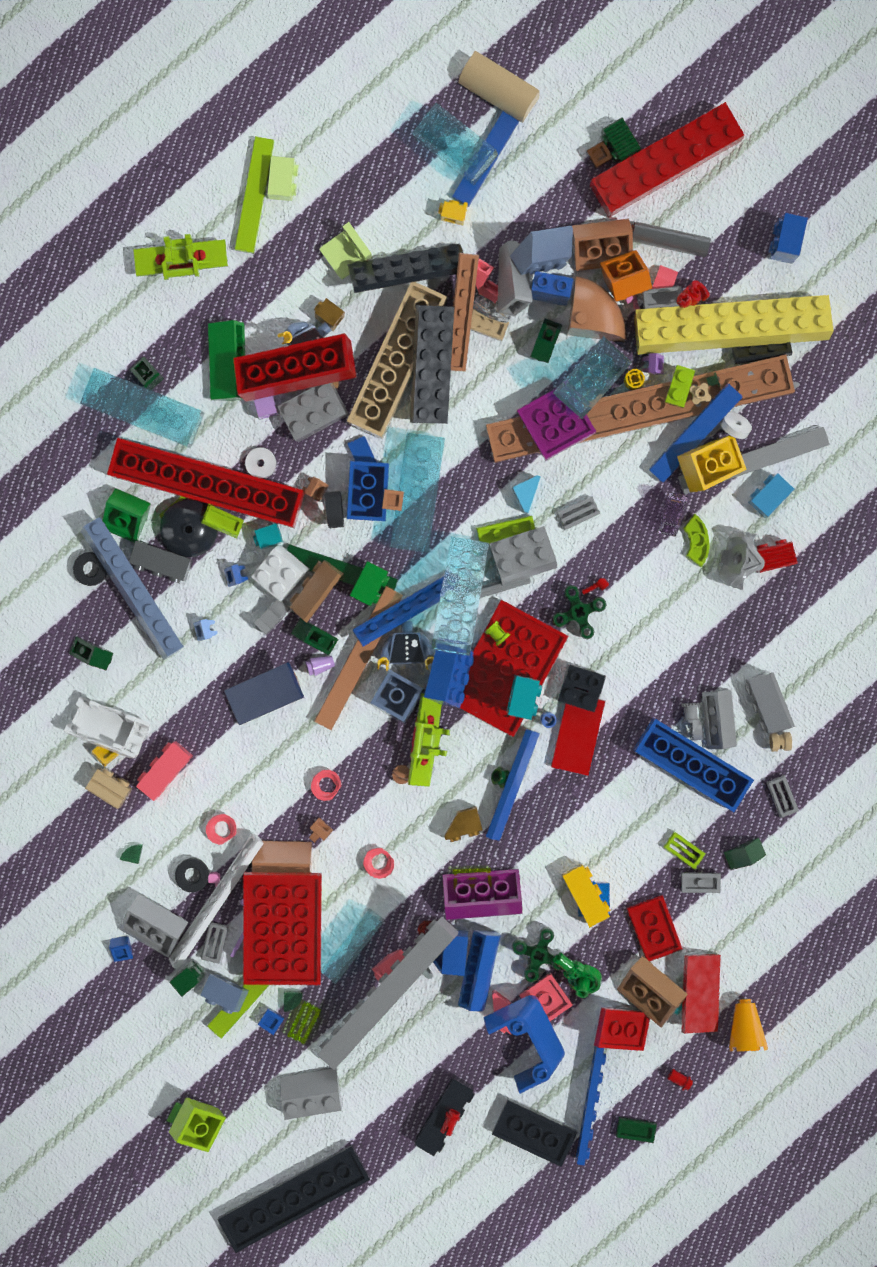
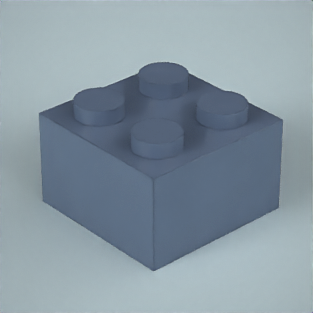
M389 669L370 703L372 706L406 724L420 700L421 693H424V689Z

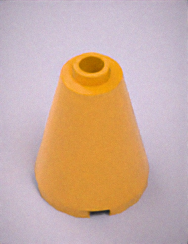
M751 999L739 1000V1004H735L729 1051H734L733 1047H736L737 1051H759L760 1047L768 1050L755 1003H751Z

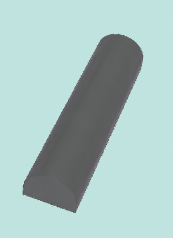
M635 222L633 242L705 258L708 254L710 237Z

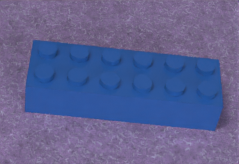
M652 718L633 751L732 812L736 811L754 781L753 778L655 718Z

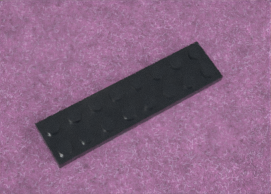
M351 1144L219 1216L217 1220L235 1253L366 1183L370 1180V1176Z

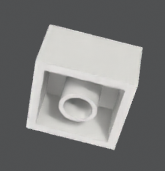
M278 545L273 548L251 578L281 602L295 588L309 568L283 546Z

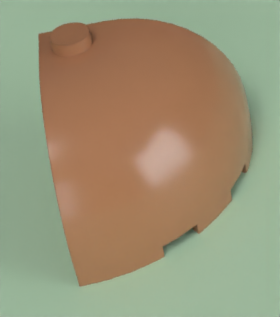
M577 276L574 278L568 336L625 342V323L621 310L614 298L597 283Z

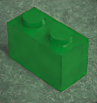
M367 561L350 596L369 606H372L373 603L377 604L381 597V594H379L381 587H386L390 579L387 576L389 572Z

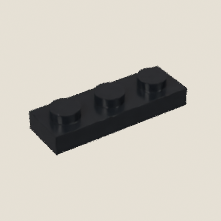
M791 342L731 347L735 365L782 355L792 356L793 353Z

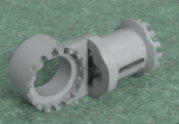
M682 703V707H684L682 723H690L689 732L692 735L690 740H702V725L697 716L699 703H692V705L691 703Z

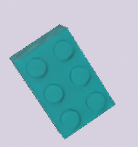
M514 675L506 711L508 715L532 720V716H536L538 705L535 701L536 697H540L542 692V685L539 684V680Z

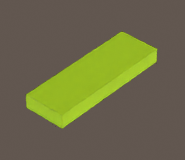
M533 516L476 528L480 547L534 530L535 525Z

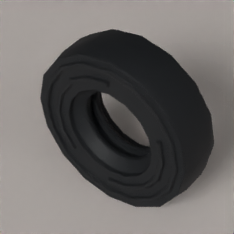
M85 552L79 555L74 562L73 574L76 580L83 585L96 586L102 583L107 576L106 570L94 552ZM87 562H94L97 565L98 570L94 576L89 577L84 573L83 567Z
M188 858L177 866L175 880L182 890L198 892L208 883L209 869L202 860ZM189 868L197 869L200 874L198 881L189 882L185 877L186 870Z

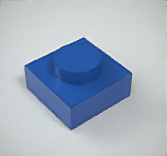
M268 1008L258 1025L274 1035L283 1022L284 1017Z

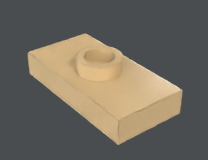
M473 309L470 330L503 341L509 322Z

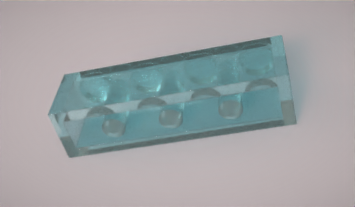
M368 908L322 967L321 973L336 984L383 924L384 919Z

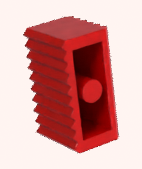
M786 539L775 541V546L768 547V543L756 546L758 553L765 562L763 569L757 571V573L798 564L793 542H787Z

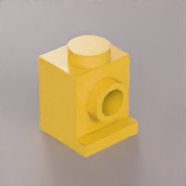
M455 200L441 202L438 214H441V221L463 226L468 203L464 202L463 205H460V202Z

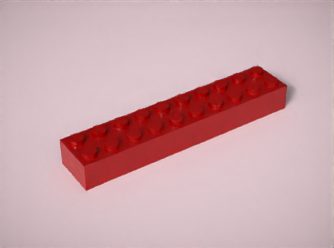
M121 438L116 440L107 472L108 476L294 529L305 495V491Z

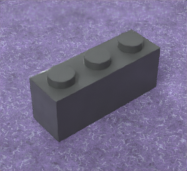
M135 541L129 563L134 564V569L144 572L146 568L151 570L152 575L161 578L162 575L170 577V581L179 584L180 581L186 582L193 562L192 559Z

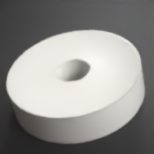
M729 412L721 420L723 430L738 439H745L752 430L750 422L735 412Z
M255 448L246 457L245 466L252 476L265 479L270 477L276 469V458L266 448ZM259 460L264 461V465L262 467L258 466Z

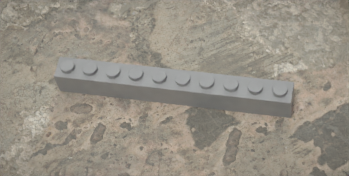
M443 917L438 921L434 919L426 927L429 931L425 935L421 933L414 941L416 943L415 947L409 946L402 954L405 958L401 962L397 960L390 967L393 971L389 975L385 973L379 979L380 985L377 988L373 986L366 994L368 999L366 1001L361 999L354 1007L357 1011L354 1014L350 1012L342 1020L345 1024L342 1027L338 1025L331 1033L333 1037L330 1040L326 1038L319 1046L321 1051L317 1055L333 1070L339 1066L458 935L459 932Z

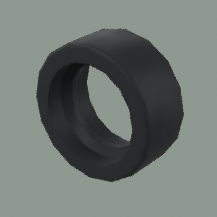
M326 492L325 506L328 528L344 527L341 492Z

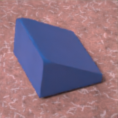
M129 936L110 939L109 949L114 962L133 959Z

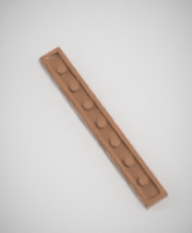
M386 586L368 620L399 603L403 595ZM381 636L363 647L357 639L314 722L332 730Z

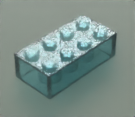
M437 103L433 105L412 132L414 139L473 186L498 156L493 146Z
M603 336L557 387L553 394L582 419L632 362Z

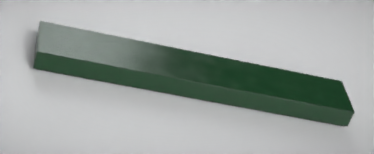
M290 544L287 548L288 552L309 568L308 571L314 572L312 570L319 561L323 563L326 560L343 573L339 581L354 586L364 569ZM390 577L386 586L395 591L398 579ZM381 587L379 594L383 593L385 587Z

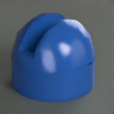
M544 712L540 717V722L544 727L552 728L555 726L557 718L551 712ZM546 716L551 719L550 723L545 719Z

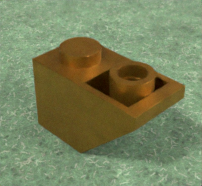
M474 806L457 812L445 833V840L450 839V842L461 840L463 835L468 834L469 837L480 834L479 831L483 829L477 807Z

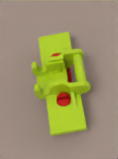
M184 234L185 238L171 240L170 236H164L165 246L133 249L136 276L163 274L164 280H169L172 277L190 275L199 277V270L228 267L225 239L193 243L191 234Z
M421 693L412 739L408 785L430 787L434 756H447L446 750L439 749L441 734L450 736V730L439 728L442 705L424 698L425 694Z

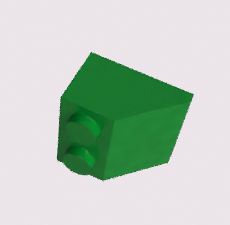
M115 488L106 501L102 521L110 533L135 543V541H138L148 518L151 503Z

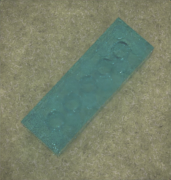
M96 368L92 371L80 404L190 449L205 414L199 409Z
M407 432L398 491L404 492L402 511L395 510L390 548L429 554L445 438Z
M451 536L431 649L470 656L489 543Z

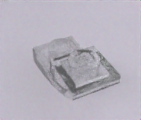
M479 293L474 297L473 309L499 322L507 323L509 321L510 315L497 313L498 301L492 303L491 300Z

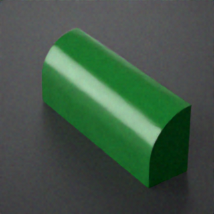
M235 320L208 323L210 399L213 401L243 400L237 391L233 358L245 356L244 323Z

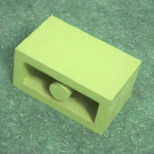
M271 156L268 184L269 199L292 201L293 195L296 196L297 184H294L295 176L298 177L299 165H296L294 158Z

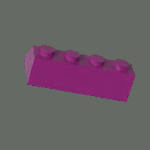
M519 869L443 875L446 920L523 914Z

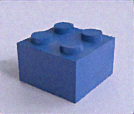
M785 213L781 218H778L772 231L775 237L770 242L768 253H771L770 259L790 264L794 263L800 256L808 221L807 217Z

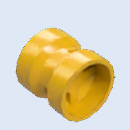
M638 369L630 370L624 377L625 387L629 390L639 389L645 380L643 372Z

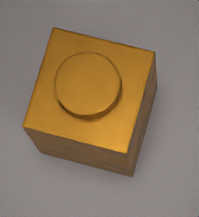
M327 298L323 302L320 301L314 308L315 318L321 323H327L332 331L335 330L345 317V312Z

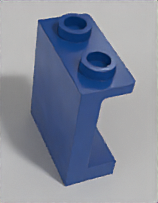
M536 271L531 286L532 300L567 306L571 295L573 278Z

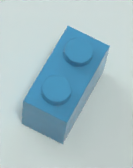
M779 473L774 476L770 474L763 481L765 485L760 490L757 488L750 495L752 499L748 503L764 518L769 517L794 490Z

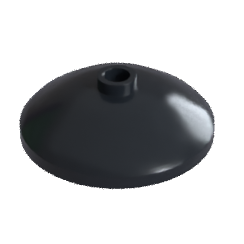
M183 500L170 506L164 513L160 523V534L164 544L170 551L183 557H197L206 553L213 546L218 530L201 523L207 509L205 504L195 500ZM191 526L193 531L187 533L185 527Z

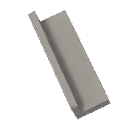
M732 691L702 692L708 750L736 747Z

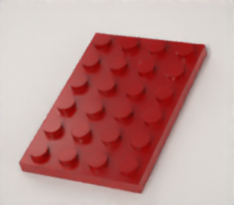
M501 600L473 650L474 661L469 669V681L465 685L464 701L460 708L514 737L524 719L508 715L506 712L514 675L537 679L540 681L539 684L543 685L569 636ZM496 621L505 633L510 634L498 647L495 640L485 633Z
M244 872L243 985H321L322 873Z

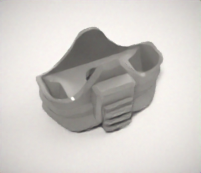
M739 531L727 538L726 550H721L719 562L723 563L719 571V577L727 586L743 590L745 578L763 569L764 559L760 556L754 545V538L757 534Z

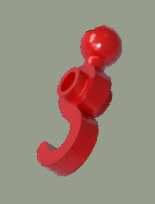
M694 280L678 295L676 303L681 308H687L690 305L695 306L700 300L705 301L710 294L702 283Z

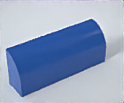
M473 931L465 976L463 977L458 1006L468 1011L485 1010L501 937L500 933L496 931Z

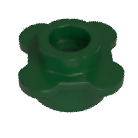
M502 767L493 770L491 774L492 783L494 785L498 784L500 788H504L510 773L509 770H503Z

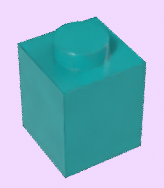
M277 523L255 530L256 535L253 536L256 547L260 546L262 550L284 543Z

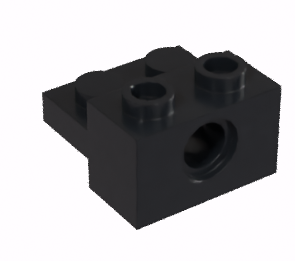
M568 664L557 701L595 712L606 675ZM574 687H578V688H582V689L588 690V692H585V691L576 689V688H574Z

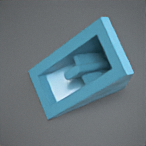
M537 475L512 488L525 514L529 513L541 476Z

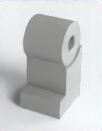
M277 599L253 623L268 635L283 619L290 608L283 601L280 602Z

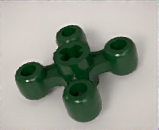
M569 585L564 589V596L570 601L571 607L566 613H555L552 617V623L556 627H563L569 621H576L580 627V636L586 640L591 639L595 631L588 623V616L592 612L604 611L607 603L604 598L596 597L591 603L584 604L579 599L578 587ZM570 589L575 591L574 596L568 594ZM597 601L602 603L601 608L596 607ZM581 607L584 615H580L578 618L576 617L577 613L574 611ZM558 616L563 618V622L560 624L556 621ZM586 628L590 630L588 636L584 634V629Z
M543 927L539 931L540 939L538 944L534 946H529L522 939H516L512 943V951L516 955L524 954L529 956L531 960L530 965L524 970V978L528 982L537 981L539 978V967L542 964L547 963L552 965L555 970H563L553 962L556 955L549 953L547 949L548 944L554 939V931L549 927ZM546 932L550 933V936L547 938L543 936ZM519 944L523 946L520 950L516 949V946ZM537 951L544 953L542 958L535 956ZM530 972L535 973L532 977L528 976Z

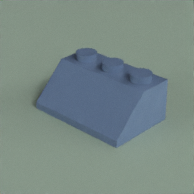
M572 226L530 232L510 255L520 274L530 273L532 275L536 271L548 272L552 269L560 270L567 265L566 262L572 257L573 228Z

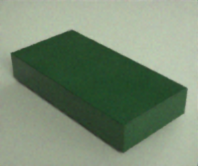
M618 1117L615 1136L617 1138L654 1143L657 1123Z

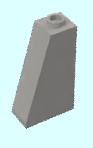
M507 241L499 248L497 313L516 316L532 303L529 274L521 275L510 257L520 245L517 241Z

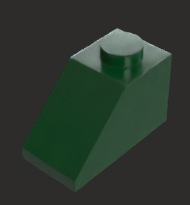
M544 319L530 357L540 362L549 363L562 324Z
M301 617L291 633L301 641L327 655H330L339 640L309 621L306 623Z
M77 636L69 652L70 655L87 665L105 671L111 663L114 654L99 645Z

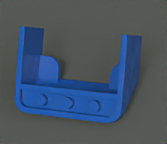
M526 996L483 1017L488 1034L494 1033L506 1026L509 1032L516 1036L527 1032L542 1062L514 1075L520 1094L549 1080L564 1058L565 1051L536 996Z

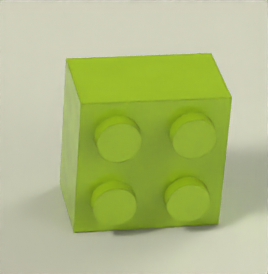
M186 1097L169 1133L177 1143L209 1152L226 1117L217 1107Z

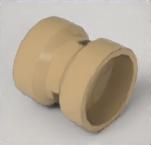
M775 732L770 734L771 752H778L779 749L791 751V733L783 732L779 735Z

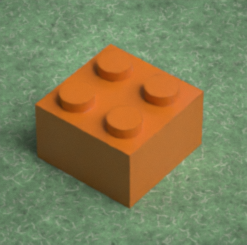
M637 250L600 263L604 282L616 302L652 289L649 269Z

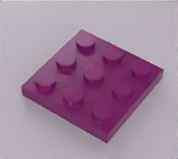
M568 382L517 410L519 417L545 461L596 434L594 426Z

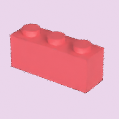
M177 741L172 744L170 742L167 743L162 749L163 755L160 758L156 757L149 765L152 768L148 773L144 771L137 779L139 783L136 787L153 801L158 799L193 757Z

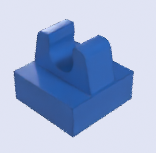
M236 564L224 569L228 587L236 586L248 580V576L242 577L240 574L241 570L246 569L245 566H238Z

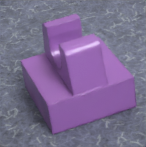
M649 353V356L643 357L642 361L649 362L648 368H642L643 372L664 375L663 355Z

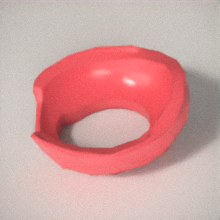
M331 770L320 771L313 777L311 782L313 795L322 801L332 800L341 787L339 776ZM328 777L333 780L336 788L332 793L324 792L320 789L319 783L322 778Z
M225 814L213 816L206 825L208 839L218 845H222L236 835L235 820ZM220 821H224L229 825L231 833L225 838L215 832V825Z
M375 848L366 853L363 865L370 876L381 879L386 878L392 873L394 859L383 848ZM382 853L386 855L388 860L386 866L379 870L373 867L372 859L374 856Z

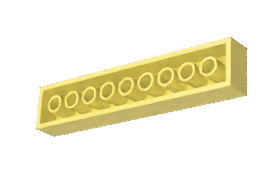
M829 295L690 305L687 308L676 306L637 309L634 316L638 355L784 344L787 342L829 340L834 331Z

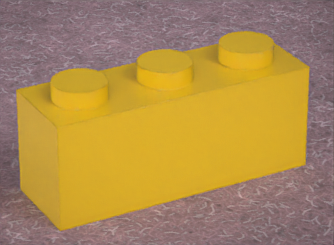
M581 864L562 874L589 928L610 917L608 912L611 910L606 900L602 902L599 897L602 892L597 883L593 885L590 880L593 875L588 866L584 868Z

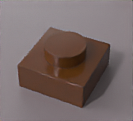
M604 141L586 151L596 169L613 158Z

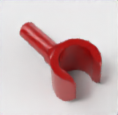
M600 578L592 586L583 589L582 593L586 594L597 587L603 591L609 586V583L606 579Z

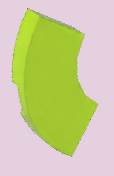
M694 514L683 527L690 541L686 556L702 567L709 554V536L703 521Z

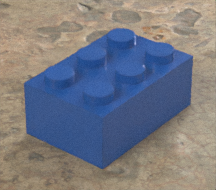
M350 461L347 519L386 521L387 509H382L384 489L388 490L389 463Z
M438 641L424 698L441 705L460 708L464 701L465 685L469 681V669L474 661L473 652L458 644Z

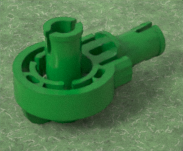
M561 952L554 957L553 962L564 970L563 975L568 979L569 985L576 991L578 997L586 998L588 994L595 993L600 989L602 975L599 970L590 965H583L577 960L571 961Z

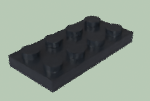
M507 1098L492 1131V1135L562 1167L578 1133L576 1129Z

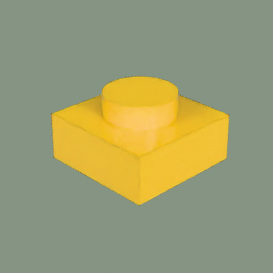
M99 746L92 750L94 757L104 767L119 756V754Z

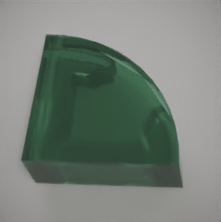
M136 844L130 846L122 853L120 860L139 864L143 845Z
M284 991V1012L291 1011L300 1004L304 991Z

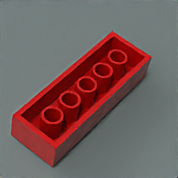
M345 333L233 358L238 395L245 402L356 378L352 343Z

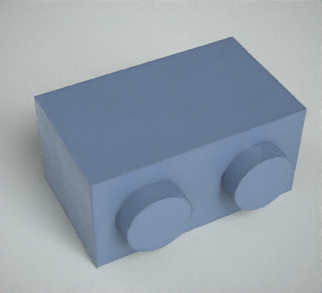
M210 974L200 996L206 998L205 1002L214 1006L218 1004L222 1006L221 1010L232 1014V1012L240 1011L249 990L217 974Z

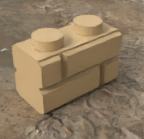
M108 768L97 769L85 789L116 809L121 808L132 790L129 786L130 783L123 778L117 779L114 777V773Z

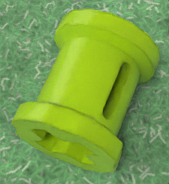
M496 621L485 633L495 640L498 647L510 634L505 633Z

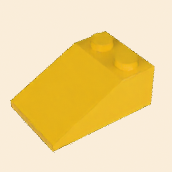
M731 435L677 456L690 493L704 491L747 470L736 438Z

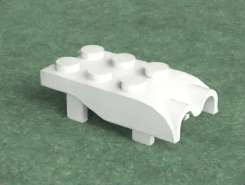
M79 696L76 703L78 710L72 723L67 722L64 733L119 755L133 759L136 758L148 734L150 723Z

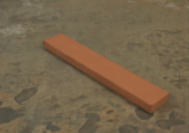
M459 253L453 302L454 323L451 370L466 372L479 255Z

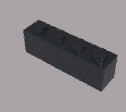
M453 1074L414 1140L415 1146L432 1156L442 1151L447 1131L443 1134L440 1130L447 1117L446 1112L454 1109L460 1113L461 1119L465 1111L463 1107L466 1102L470 1103L474 1097L473 1085Z

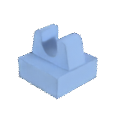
M205 619L193 623L198 641L212 638V636L218 633L217 631H211L209 627L215 623L214 620Z

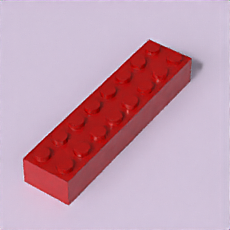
M724 102L591 179L590 187L608 218L740 143L745 134L727 103Z

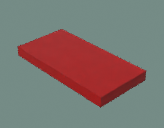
M598 699L595 712L565 704L551 763L552 768L589 775L605 701Z
M719 954L684 955L683 991L688 994L682 1002L681 1032L684 1034L718 1032L721 955Z

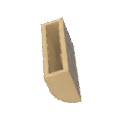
M474 51L459 78L460 85L522 123L540 96V90L477 51Z

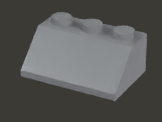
M766 671L746 679L745 689L748 695H752L754 700L752 707L755 713L760 715L761 720H759L762 731L766 730V733L772 734L795 727L774 672Z
M138 894L127 910L119 930L169 958L188 922L181 916L171 913L165 907L152 902L148 897Z
M327 1068L280 1076L284 1120L342 1111L343 1102L337 1068L335 1070Z

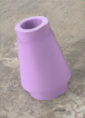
M332 656L309 658L308 661H305L309 676H317L335 667Z

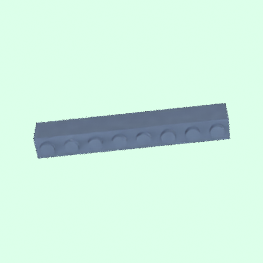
M99 517L83 526L81 530L82 535L163 660L180 651L184 646L102 519Z

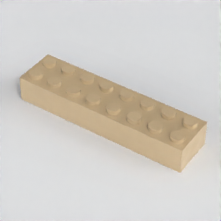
M417 282L410 283L347 419L348 424L383 440L412 377L416 305L445 306L447 296Z

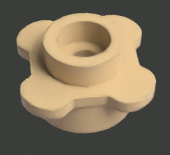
M702 383L701 386H691L690 392L692 393V402L694 404L711 400V395L708 393V384Z

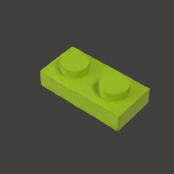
M676 365L665 403L684 408L695 370Z

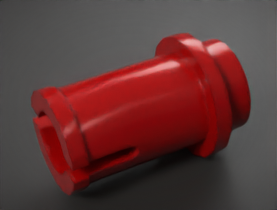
M672 1069L667 1077L668 1080L682 1087V1090L688 1091L693 1084L690 1076L686 1077L675 1069Z
M454 1109L446 1112L447 1117L440 1130L443 1134L447 1131V1136H452L457 1121H460V1113Z

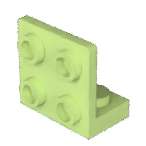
M349 222L343 226V232L320 248L321 253L341 280L349 276L347 264L372 259V253Z

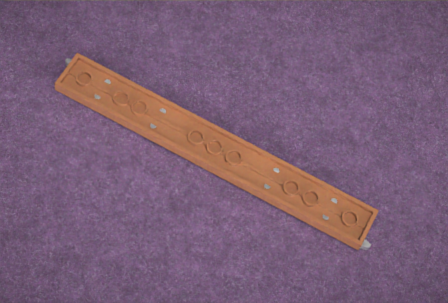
M782 355L694 376L691 386H701L702 383L708 384V393L711 395V400L694 404L692 402V393L689 390L684 408L665 403L671 382L581 402L580 404L594 426L596 434L579 443L698 416L728 383L743 396L734 407L793 394L799 383L792 381L787 355ZM520 417L486 424L487 430L480 433L481 437H489L494 463L540 453Z

